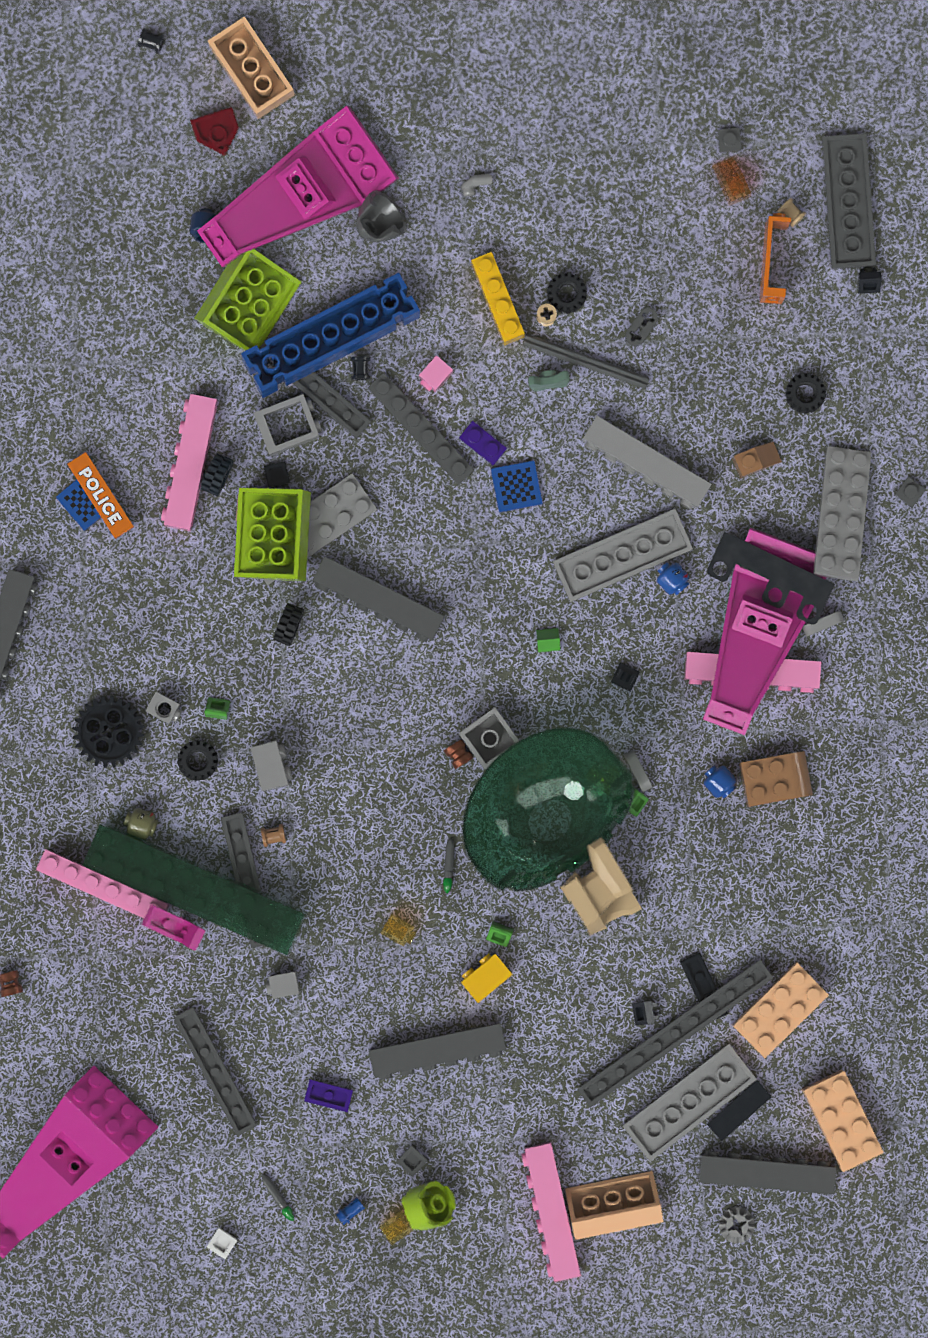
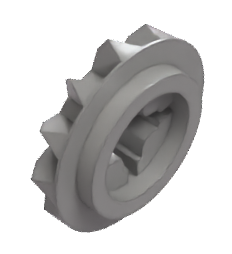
M733 1207L722 1214L719 1220V1230L727 1241L735 1244L746 1242L753 1235L755 1222L749 1211L741 1207ZM733 1216L735 1219H737L738 1222L746 1221L741 1226L742 1234H740L736 1229L728 1230L729 1228H731V1226L734 1225L732 1218Z

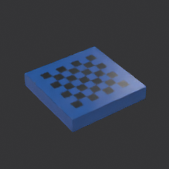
M535 461L491 469L499 513L543 505Z
M75 480L56 496L57 500L84 531L101 519V516L78 480Z

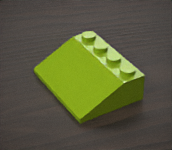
M253 249L241 254L226 266L194 319L244 351L256 345L259 348L268 337L301 284V281Z
M239 488L234 577L306 581L311 492L303 489Z

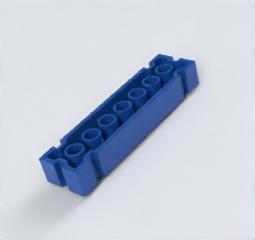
M400 273L383 280V287L379 289L376 285H373L265 341L264 348L259 350L256 345L242 352L241 358L250 375L256 374L253 376L254 384L262 398L278 391V384L284 382L288 386L395 331L397 323L402 321L405 326L419 319L420 309L412 295L406 297L407 286ZM386 303L394 304V307L389 308L388 306L387 308ZM272 363L273 366L275 364V368H268V364Z

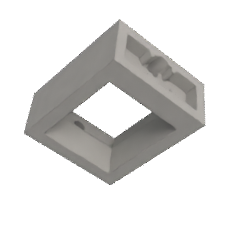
M304 394L253 413L270 457L320 438L318 432L322 431L318 419L313 420L310 412L314 411L310 398L305 399ZM301 403L312 432L275 446L265 416Z

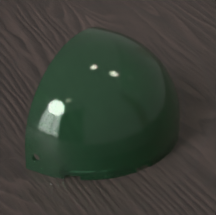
M560 727L547 729L525 737L506 749L488 766L470 794L462 825L463 843L468 858L482 878L492 887L501 891H505L506 888L512 889L514 892L536 889L556 881V876L567 870L569 873L573 872L590 859L588 845L600 838L606 844L613 837L611 832L615 826L623 823L631 808L635 787L632 785L634 778L631 771L602 739L582 729Z

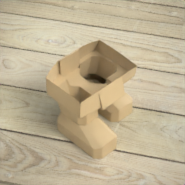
M602 838L587 846L593 872L583 878L574 872L560 886L569 903L571 901L590 936L606 929L605 925L608 922L623 915H633L642 909L632 893L630 884Z

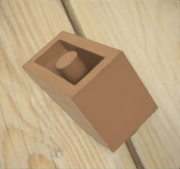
M774 442L754 447L732 458L740 479L782 462Z

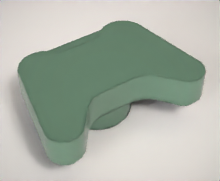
M555 370L543 371L539 374L540 377L530 376L528 379L529 387L535 392L545 389L563 388L570 381L568 371H562L557 374Z

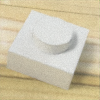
M219 1227L207 1248L226 1259L238 1239Z

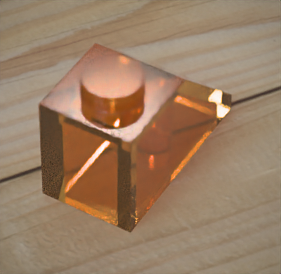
M733 157L712 165L729 206L750 198L751 191Z

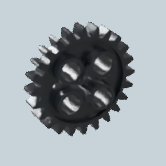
M102 696L101 703L93 699L94 706L91 707L85 704L87 711L79 710L82 718L74 719L79 723V726L72 727L73 730L78 731V735L73 736V739L80 741L75 746L76 748H83L80 755L88 754L87 762L95 759V766H98L102 761L104 768H107L109 762H111L113 768H116L117 761L125 765L124 758L132 761L131 753H139L135 747L136 745L143 746L139 738L145 737V734L140 733L139 730L145 728V725L138 724L142 716H134L138 709L135 708L130 711V702L123 706V698H120L116 703L114 696L110 697L109 702ZM117 711L120 714V720L113 724L109 721V715L111 712ZM93 720H97L100 724L99 730L95 733L90 732L88 728L89 723ZM123 723H127L126 727L112 732L111 738L105 735L93 742L91 741L92 737L106 732L105 727L108 726L113 729ZM123 731L129 734V741L125 744H121L118 741V735ZM101 741H107L109 744V749L105 753H100L98 750V744Z

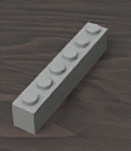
M596 416L583 437L582 441L586 443L584 445L586 448L595 453L599 450L605 454L604 458L613 464L616 461L624 465L623 470L631 475L635 473L641 475L644 483L652 487L656 484L662 488L661 492L670 498L676 496L681 499L680 504L690 510L692 507L698 508L711 486V483L599 416Z

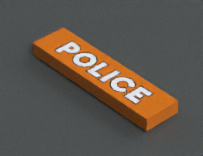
M86 452L67 464L115 539L134 528Z

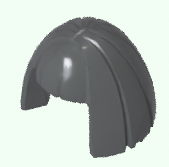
M375 190L368 194L359 209L356 229L359 235L367 241H388L403 235L407 231L406 218L403 212H400L401 209L398 208V205L393 200L391 201L388 195L385 193L381 194V191Z

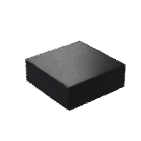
M286 461L264 466L268 488L290 484Z

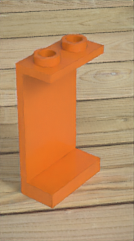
M773 213V216H769L765 223L760 303L782 304L785 299V288L768 287L772 229L787 230L791 223V218L786 217V214Z

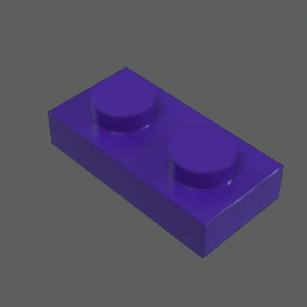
M474 421L469 424L459 437L463 443L492 466L496 464L507 450L504 445Z
M310 1079L304 1101L348 1113L353 1090Z

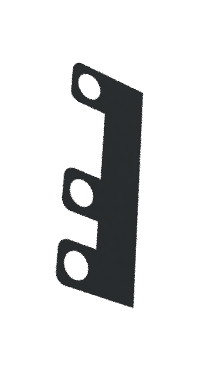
M726 532L723 533L707 569L709 576L722 582L728 580L735 564L768 579L769 582L762 595V600L776 608H781L784 605L790 590L804 596L796 615L799 619L811 625L818 622L835 585ZM719 561L724 562L727 566V572L722 576L716 575L713 571L714 564ZM778 588L781 590L782 598L780 601L772 602L769 599L768 592L770 589ZM808 604L814 605L817 610L816 616L812 619L806 618L802 612L804 606Z

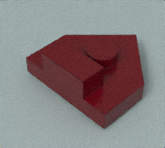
M229 107L190 120L196 141L225 156L239 129L233 108Z

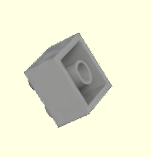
M493 708L459 733L484 770L521 745V742L496 708Z
M273 741L250 748L263 792L290 785L289 780H293L290 767H285L283 759L287 758L283 744L279 745L278 741Z

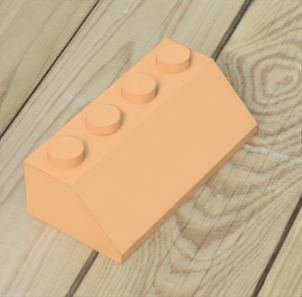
M653 1171L565 1188L575 1240L663 1222Z

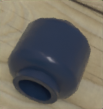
M202 208L191 216L189 232L197 242L205 243L197 230L216 216L211 209Z

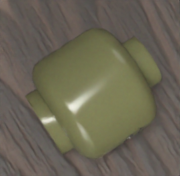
M137 807L132 813H127L124 825H127V833L129 835L146 840L149 836L153 837L158 820L155 819L156 816L153 812Z

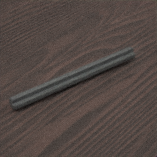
M526 334L524 337L523 346L643 389H646L649 377L529 334Z

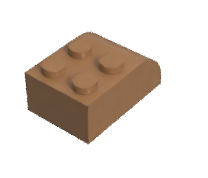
M805 751L739 763L747 807L813 795Z

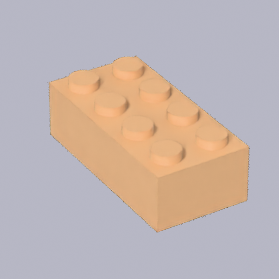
M245 16L208 40L210 49L257 119H260L295 95L294 89Z
M795 962L732 1026L762 1057L766 1058L829 995Z
M840 1070L802 1088L842 1172L884 1153L844 1070Z

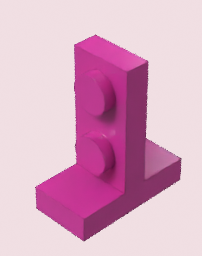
M151 904L142 922L143 926L178 941L196 951L205 933L204 929L191 921L178 917Z

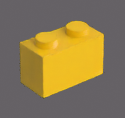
M488 953L479 961L481 966L476 970L471 967L462 975L464 978L461 981L462 985L477 1003L513 975L496 953L493 956Z

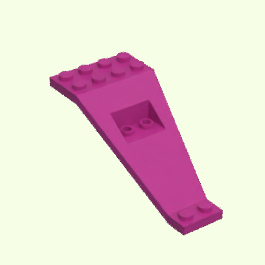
M346 106L312 132L213 219L198 229L197 232L221 267H226L243 253L360 207L368 194L375 190L382 192L398 180L399 177L350 106ZM296 176H299L300 182L298 184L295 182ZM308 194H311L313 197L311 202L307 200Z
M750 527L745 542L813 574L814 551ZM735 564L712 694L703 720L745 735L754 712L805 624V621L799 619L796 615L804 596L790 590L781 608L771 606L762 600V595L769 580ZM772 588L768 592V597L772 602H778L782 598V592L778 588ZM808 604L804 606L802 612L806 618L809 617L814 605ZM753 615L756 617V620L751 622L748 620V616ZM774 623L777 625V628L774 630L770 629L769 624Z
M95 1066L63 1096L0 1190L1 1258H4L20 1241L126 1162L158 1129V1126ZM55 1149L61 1150V1155H57ZM71 1164H75L78 1170H73Z

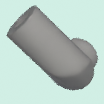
M481 174L470 177L461 186L463 195L465 197L473 196L475 194V187L491 185L492 175Z

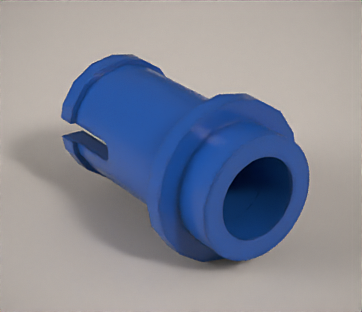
M356 1197L342 1210L339 1208L336 1216L343 1225L346 1223L350 1224V1220L364 1210L365 1207Z

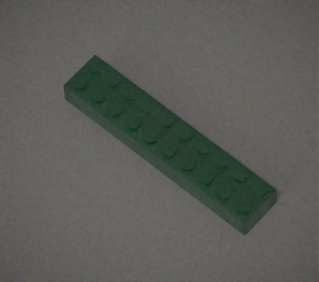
M107 823L99 824L82 864L87 868L285 955L291 953L308 914L307 911L148 841L129 835L127 832Z

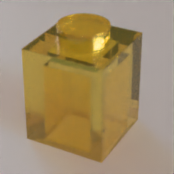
M391 914L380 934L404 947L406 943L411 944L416 932L413 931L415 926Z
M400 1210L379 1224V1228L391 1245L414 1231L403 1210Z

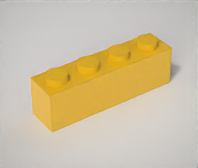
M490 252L472 259V268L504 346L524 338V330L493 253Z

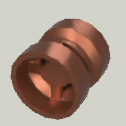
M462 739L444 750L447 757L453 758L452 765L455 770L474 758L471 752L465 751V743Z
M18 970L0 975L1 998L23 992L22 985L18 982ZM14 980V983L4 985V983Z

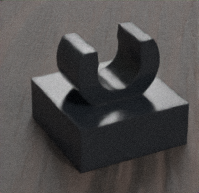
M861 268L860 273H858V294L880 293L881 271L877 272L876 268H872V272H864V268Z
M619 663L611 683L631 692L640 671Z
M652 1001L632 1003L635 1026L655 1023V1020L659 1019L660 1015L653 1014V1007H657L658 1004L652 1003Z

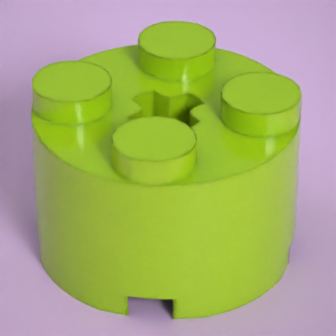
M439 1181L414 1186L402 1198L405 1215L411 1228L414 1230H429L445 1226L454 1217L452 1216L453 1210L456 1209L454 1195L448 1186H443Z

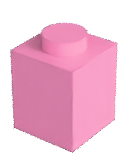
M436 355L419 374L420 384L429 392L431 389L437 392L453 374V369Z

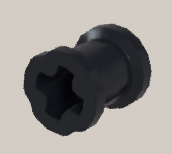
M143 28L137 45L140 48L143 46L152 49L156 54H159L165 40V35L161 34L159 36Z
M351 357L350 361L353 362L351 380H370V375H368L370 357Z

